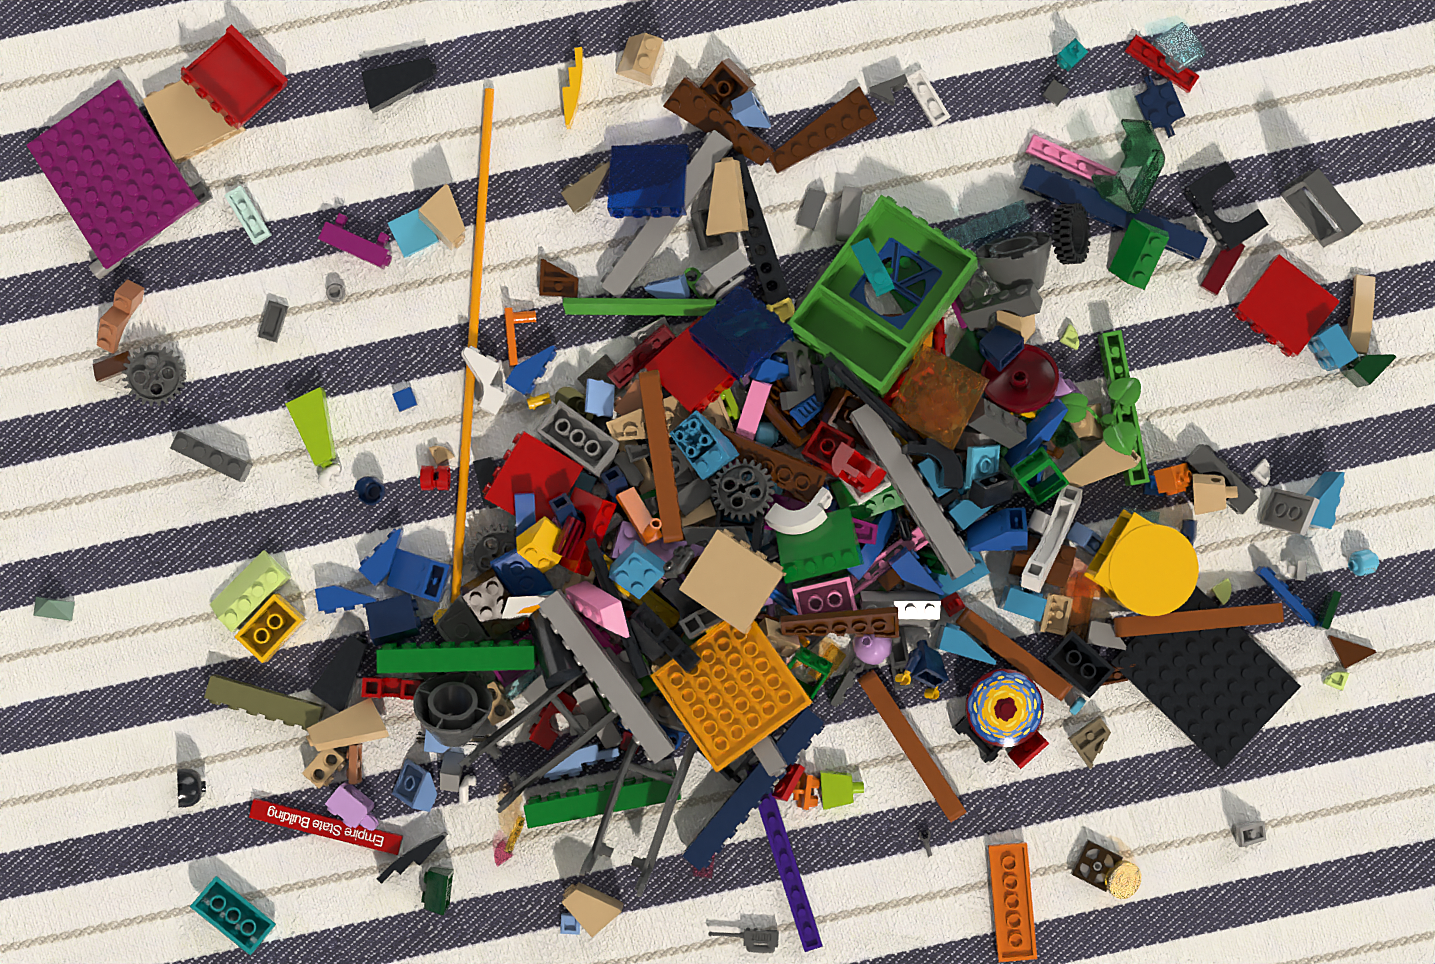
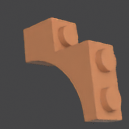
M127 279L115 291L113 306L100 318L97 346L113 354L118 350L122 333L129 319L143 301L144 287Z

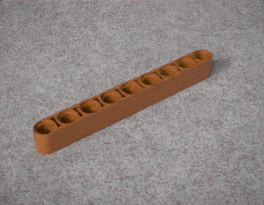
M659 370L639 372L664 544L684 541V534L682 531L683 526Z
M1282 603L1173 612L1159 616L1113 618L1115 637H1129L1284 622Z
M872 669L858 678L857 681L950 823L967 813L875 671Z

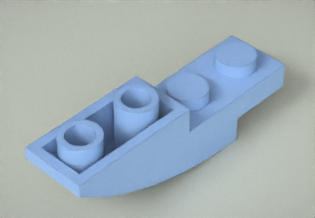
M597 742L580 747L572 755L547 772L544 778L549 777L550 780L561 778L563 774H568L569 777L579 775L580 771L584 769L583 763L585 762L586 765L597 764V760L605 759V762L614 761L620 755L619 746L600 750L599 743Z

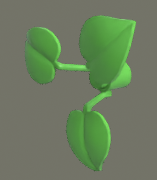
M1120 378L1111 383L1108 394L1116 402L1113 413L1105 414L1102 418H1099L1087 406L1088 398L1083 394L1070 393L1060 398L1068 409L1063 420L1071 423L1080 422L1086 417L1087 410L1097 420V423L1101 424L1103 439L1110 448L1124 455L1130 456L1137 440L1136 428L1127 422L1117 424L1116 413L1119 403L1124 407H1130L1138 401L1141 394V384L1137 378Z

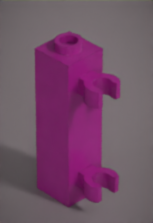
M341 213L338 214L334 225L325 222L318 237L320 241L383 270L386 266L390 265L392 252L385 248L390 238L387 234L381 232L375 244L344 230L343 228L348 221V217Z

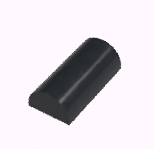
M539 609L535 610L529 616L528 622L545 686L548 690H551L582 675L583 671L582 667L575 661L573 651L571 649L568 650L562 643V636L552 630L550 626L552 623L548 617L544 618Z

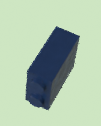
M410 593L365 605L370 637L375 646L421 635L419 628L422 627L420 616H417L416 610H419L417 599L412 598Z

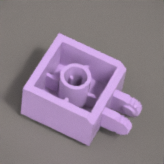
M348 781L341 784L325 803L328 806L327 810L333 815L338 814L343 818L342 822L350 828L362 825L367 830L372 831L379 825V820L370 813L374 809V802L355 786L349 784Z

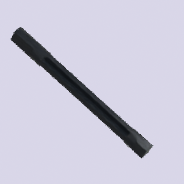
M829 352L823 357L822 362L908 444L909 441L922 442L923 439L833 353Z
M595 538L584 541L601 589L620 600L614 582L609 578L607 564ZM623 608L630 637L625 638L620 635L636 679L649 675V672Z

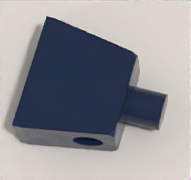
M996 325L990 332L985 328H981L976 333V337L980 339V353L999 372L1024 349V337L1000 325Z

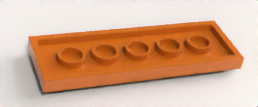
M1027 842L988 845L998 962L1037 959Z

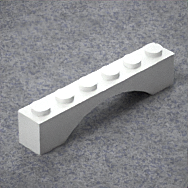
M1067 485L1061 490L1043 537L1035 552L1029 558L1022 573L1021 587L1040 593L1081 504L1082 489Z

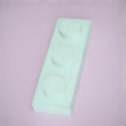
M241 185L224 195L254 245L271 236L270 231Z

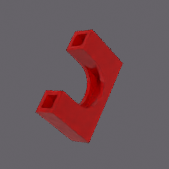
M574 487L570 500L574 508L583 512L586 519V529L582 539L577 543L571 558L567 559L562 556L558 564L574 573L589 576L592 563L584 541L595 538L600 548L617 504L587 490Z

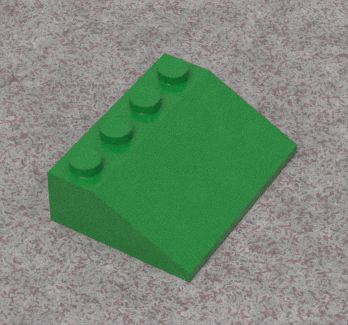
M850 507L826 513L827 519L821 525L803 534L791 535L776 531L780 564L783 567L782 571L786 573L784 576L785 584L864 564Z

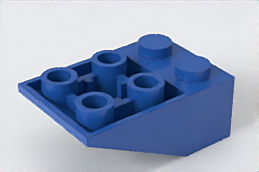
M1005 508L970 524L967 527L968 551L1027 550L1028 531L1025 508Z
M398 548L387 585L439 603L442 602L453 565Z

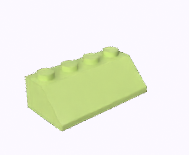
M263 550L210 603V606L217 618L231 632H236L291 576Z

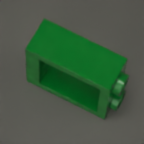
M1043 447L1010 469L1037 505H1040L1070 484ZM1050 465L1055 473L1034 488H1031L1027 481Z
M800 645L787 663V666L791 670L796 660L821 673L813 687L796 678L812 700L829 675L833 663Z

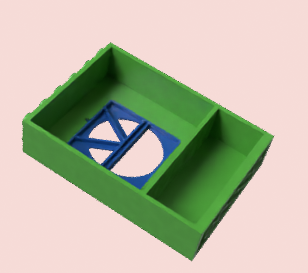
M880 195L788 321L786 328L790 335L822 357L829 352L833 353L874 393L884 398L978 269L977 257H975L976 254L968 248L965 250L959 246L960 243L957 240L946 238L937 227L931 228L922 217L916 218L907 207L903 206L901 208L892 197ZM869 238L881 261L892 257L891 268L894 271L890 274V278L894 285L893 290L916 305L911 311L900 316L887 317L880 315L868 305L864 292L867 277L851 248L852 245ZM900 256L915 260L923 269L921 272L897 282ZM920 280H926L922 298L905 288Z

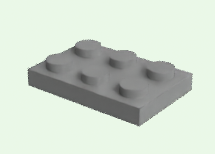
M1273 488L1259 523L1264 526L1305 536L1320 500L1315 497Z

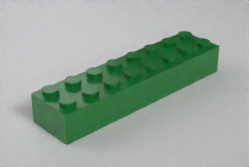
M524 639L519 641V643H513V640H501L499 644H494L493 640H485L480 642V644H474V641H463L460 645H455V641H446L441 643V645H436V642H424L421 646H416V642H407L401 646H397V643H385V645L376 650L377 673L533 670L538 666L537 652L532 639Z
M673 769L662 771L663 774L674 778L677 773L673 772ZM643 775L640 779H636L635 776L627 777L624 780L614 812L665 803L672 785ZM615 780L607 781L603 786H598V784L587 785L582 790H579V787L567 789L566 793L561 794L560 791L548 793L545 797H541V794L530 796V799L523 805L527 828L603 815ZM680 790V793H679V796H678L677 800H681V798H682V791H681V790Z

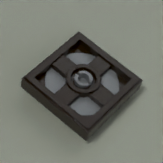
M1087 839L1070 874L1106 892L1123 857Z

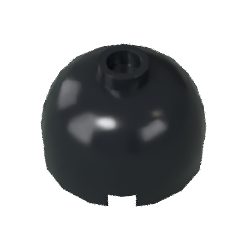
M177 769L178 808L194 806L201 800L202 793L206 792V781H202L200 774L193 769Z

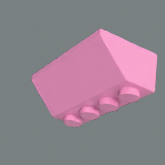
M586 580L565 589L566 598L577 612L625 638L630 637L620 600Z

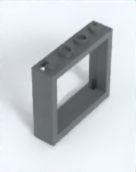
M1319 168L1313 172L1308 170L1306 173L1290 181L1283 187L1285 190L1280 194L1322 247L1349 236L1364 224ZM1305 186L1338 228L1334 229L1301 188Z

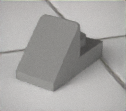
M1265 821L1233 824L1235 842L1239 847H1246L1267 840Z

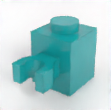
M1074 38L1056 56L1057 64L1069 72L1085 57L1088 51Z

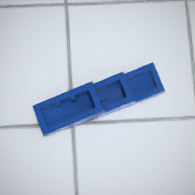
M1056 398L1026 426L1027 439L1007 451L1004 459L1011 468L1024 460L1027 454L1031 455L1034 453L1042 440L1049 441L1068 411L1060 399Z
M534 493L514 494L516 537L536 523Z
M892 510L879 513L871 522L878 525L876 545L859 542L864 564L846 569L859 581L876 560L896 527V519Z

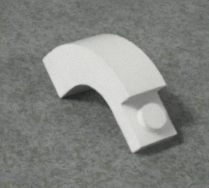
M822 487L805 508L792 511L775 503L764 519L771 528L778 532L791 535L803 534L817 528L827 519L824 510L830 506L833 498L829 490Z

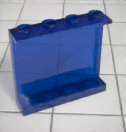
M688 145L611 146L607 203L610 216L614 218L631 216L634 218H642L643 216L654 218L671 216L678 218L687 216L685 199L687 162L690 160Z
M740 285L689 329L691 339L743 386L750 382L748 376L788 339L791 342L795 341L792 327L787 323L783 324L779 316L773 311L770 312L763 301H757L748 288L744 289Z

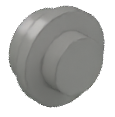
M333 283L328 286L326 296L330 301L337 303L345 298L346 291L342 285Z

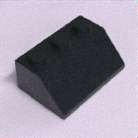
M1073 630L1056 642L1043 656L1049 664L1088 698H1091L1116 670Z

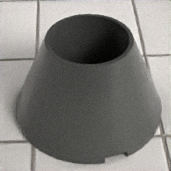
M1047 232L1016 233L1015 238L1005 240L1004 237L992 240L975 251L977 261L1000 292L1031 283L1038 290L1044 285L1053 240Z
M464 671L445 672V674L436 677L433 675L422 682L415 692L413 708L417 719L440 744L447 747H460L473 739L489 716L493 703L492 693L487 688V684L474 674Z

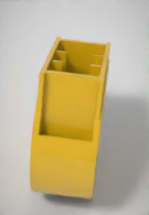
M1123 509L1083 575L1102 586L1109 598L1118 605L1141 615L1159 616L1176 610L1188 600L1197 583L1199 565L1192 544L1179 531L1165 525L1150 522L1135 512L1130 514Z

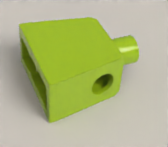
M820 771L823 810L854 803L853 794L864 793V782H852L851 773Z

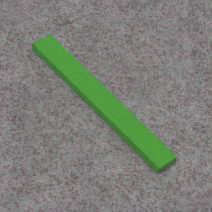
M563 298L566 315L717 316L718 314L716 299Z

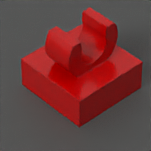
M957 592L940 600V604L949 617L966 608Z

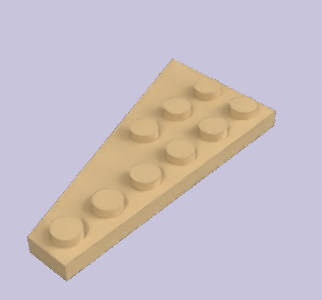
M719 395L715 402L705 407L702 415L718 430L723 427L735 432ZM673 396L663 399L668 433L690 416L689 412ZM644 408L606 422L611 437L616 441L648 438Z

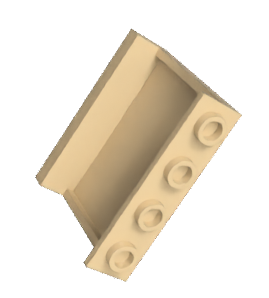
M182 79L176 83H169L164 86V89L158 92L153 91L147 94L146 98L142 99L172 160L178 165L246 131L244 125L238 130L234 126H229L225 122L224 117L219 112L213 111L209 105L210 103L205 98L201 99L196 94L195 89L191 85L185 84Z
M717 529L679 590L743 634H746L751 629L752 622L782 576H785L786 573L782 571L783 567L778 563L773 562L771 564L766 560L767 556L757 550L755 553L749 549L751 545L743 540L739 542L734 539L735 535L729 530L724 529L722 531Z

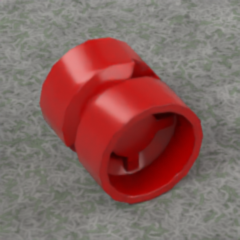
M421 466V490H434V488H437V490H450L451 473L449 466H438L436 469L433 466Z

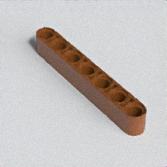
M968 607L964 609L955 621L960 627L1058 700L1062 701L1073 687Z

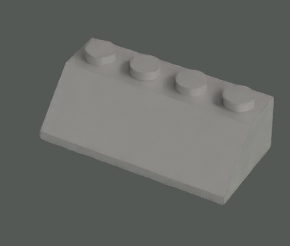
M560 400L536 430L544 439L599 479H601L600 474L607 471L612 465L619 447V442Z
M860 591L859 610L898 607L899 627L935 628L939 620L940 599L938 594L932 591Z

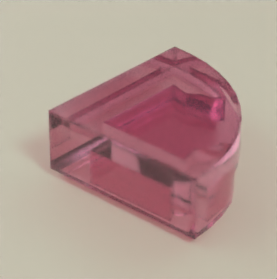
M503 839L499 842L494 852V860L497 867L514 856Z

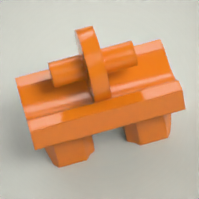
M806 772L802 773L792 792L793 800H797V807L809 810V807L818 806V796L811 795V788L819 789L820 778Z

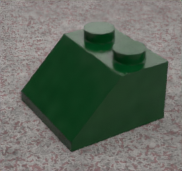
M1394 354L1358 356L1344 365L1345 368L1341 373L1357 388L1368 386L1392 363L1396 356Z
M430 867L428 872H425L424 883H426V891H423L421 902L424 903V909L439 915H444L450 907L454 869Z

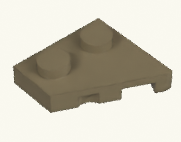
M1098 716L1071 735L1068 740L1087 767L1091 769L1094 765L1093 761L1097 754H1100L1103 744L1108 740L1111 731L1102 718Z

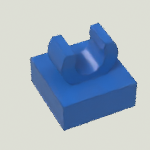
M1149 475L1150 482L1144 483L1143 494L1164 496V493L1158 492L1155 476Z

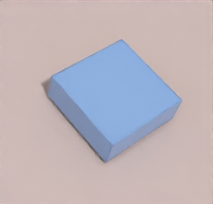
M562 913L560 934L580 935L581 924L571 913Z

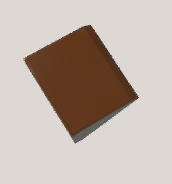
M890 567L877 580L888 592L902 578Z

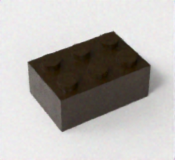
M493 568L460 587L462 597L493 640L526 620L525 617L519 618V616L502 619L508 597L513 596Z

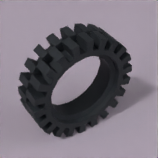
M1061 204L1056 208L1055 218L1052 220L1054 226H1052L1054 234H1052V239H1054L1052 245L1056 247L1054 253L1057 254L1056 258L1062 264H1081L1087 258V253H1089L1088 246H1090V241L1088 239L1091 238V234L1088 231L1090 230V225H1088L1089 217H1087V211H1085L1082 204Z

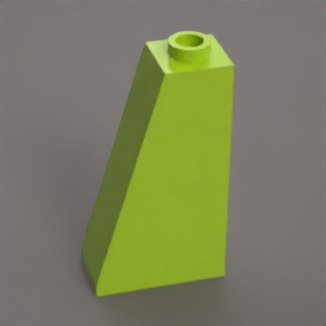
M319 387L286 403V407L314 465L325 468L333 464L332 460L336 459L326 392L324 388Z

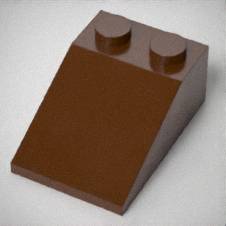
M728 58L719 63L700 88L731 113L733 109L731 101L752 91L756 84Z
M836 386L817 420L823 421L854 438L855 443L870 450L849 418L853 411L866 403L848 390Z

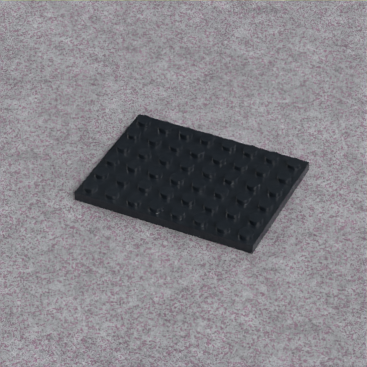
M1195 586L1188 600L1170 613L1216 609L1219 607L1202 590ZM1239 626L1134 636L1126 644V650L1122 649L1110 661L1113 666L1123 668L1118 669L1119 672L1222 770L1301 687Z

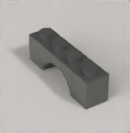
M1031 283L1010 290H1003L992 295L988 294L974 300L970 299L964 302L960 315L969 330L974 331L988 327L990 316L996 311L1008 310L1017 313L1021 317L1040 313L1043 299L1035 285Z
M182 431L177 432L170 449L239 482L246 481L253 466Z
M1198 445L1183 462L1187 463L1188 467L1195 474L1213 472L1225 478L1226 487L1237 486L1238 498H1226V504L1237 515L1244 514L1258 499L1255 495L1256 491L1250 485L1246 486L1241 481L1242 477L1237 472H1232L1228 469L1229 465L1222 458L1218 459L1214 455L1215 451L1209 445Z
M703 608L679 621L687 637L694 639L722 622L723 619L707 608Z

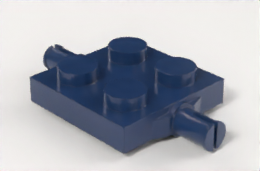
M1151 75L1146 76L1143 79L1148 89L1143 93L1135 95L1134 98L1148 132L1157 128H1165L1168 138L1173 137L1176 134L1172 124L1186 116L1173 84L1169 81L1161 85H1155Z

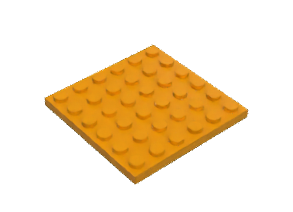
M755 620L751 624V629L746 634L723 621L693 643L690 647L702 661L689 674L672 659L650 675L715 772L725 768L813 703Z

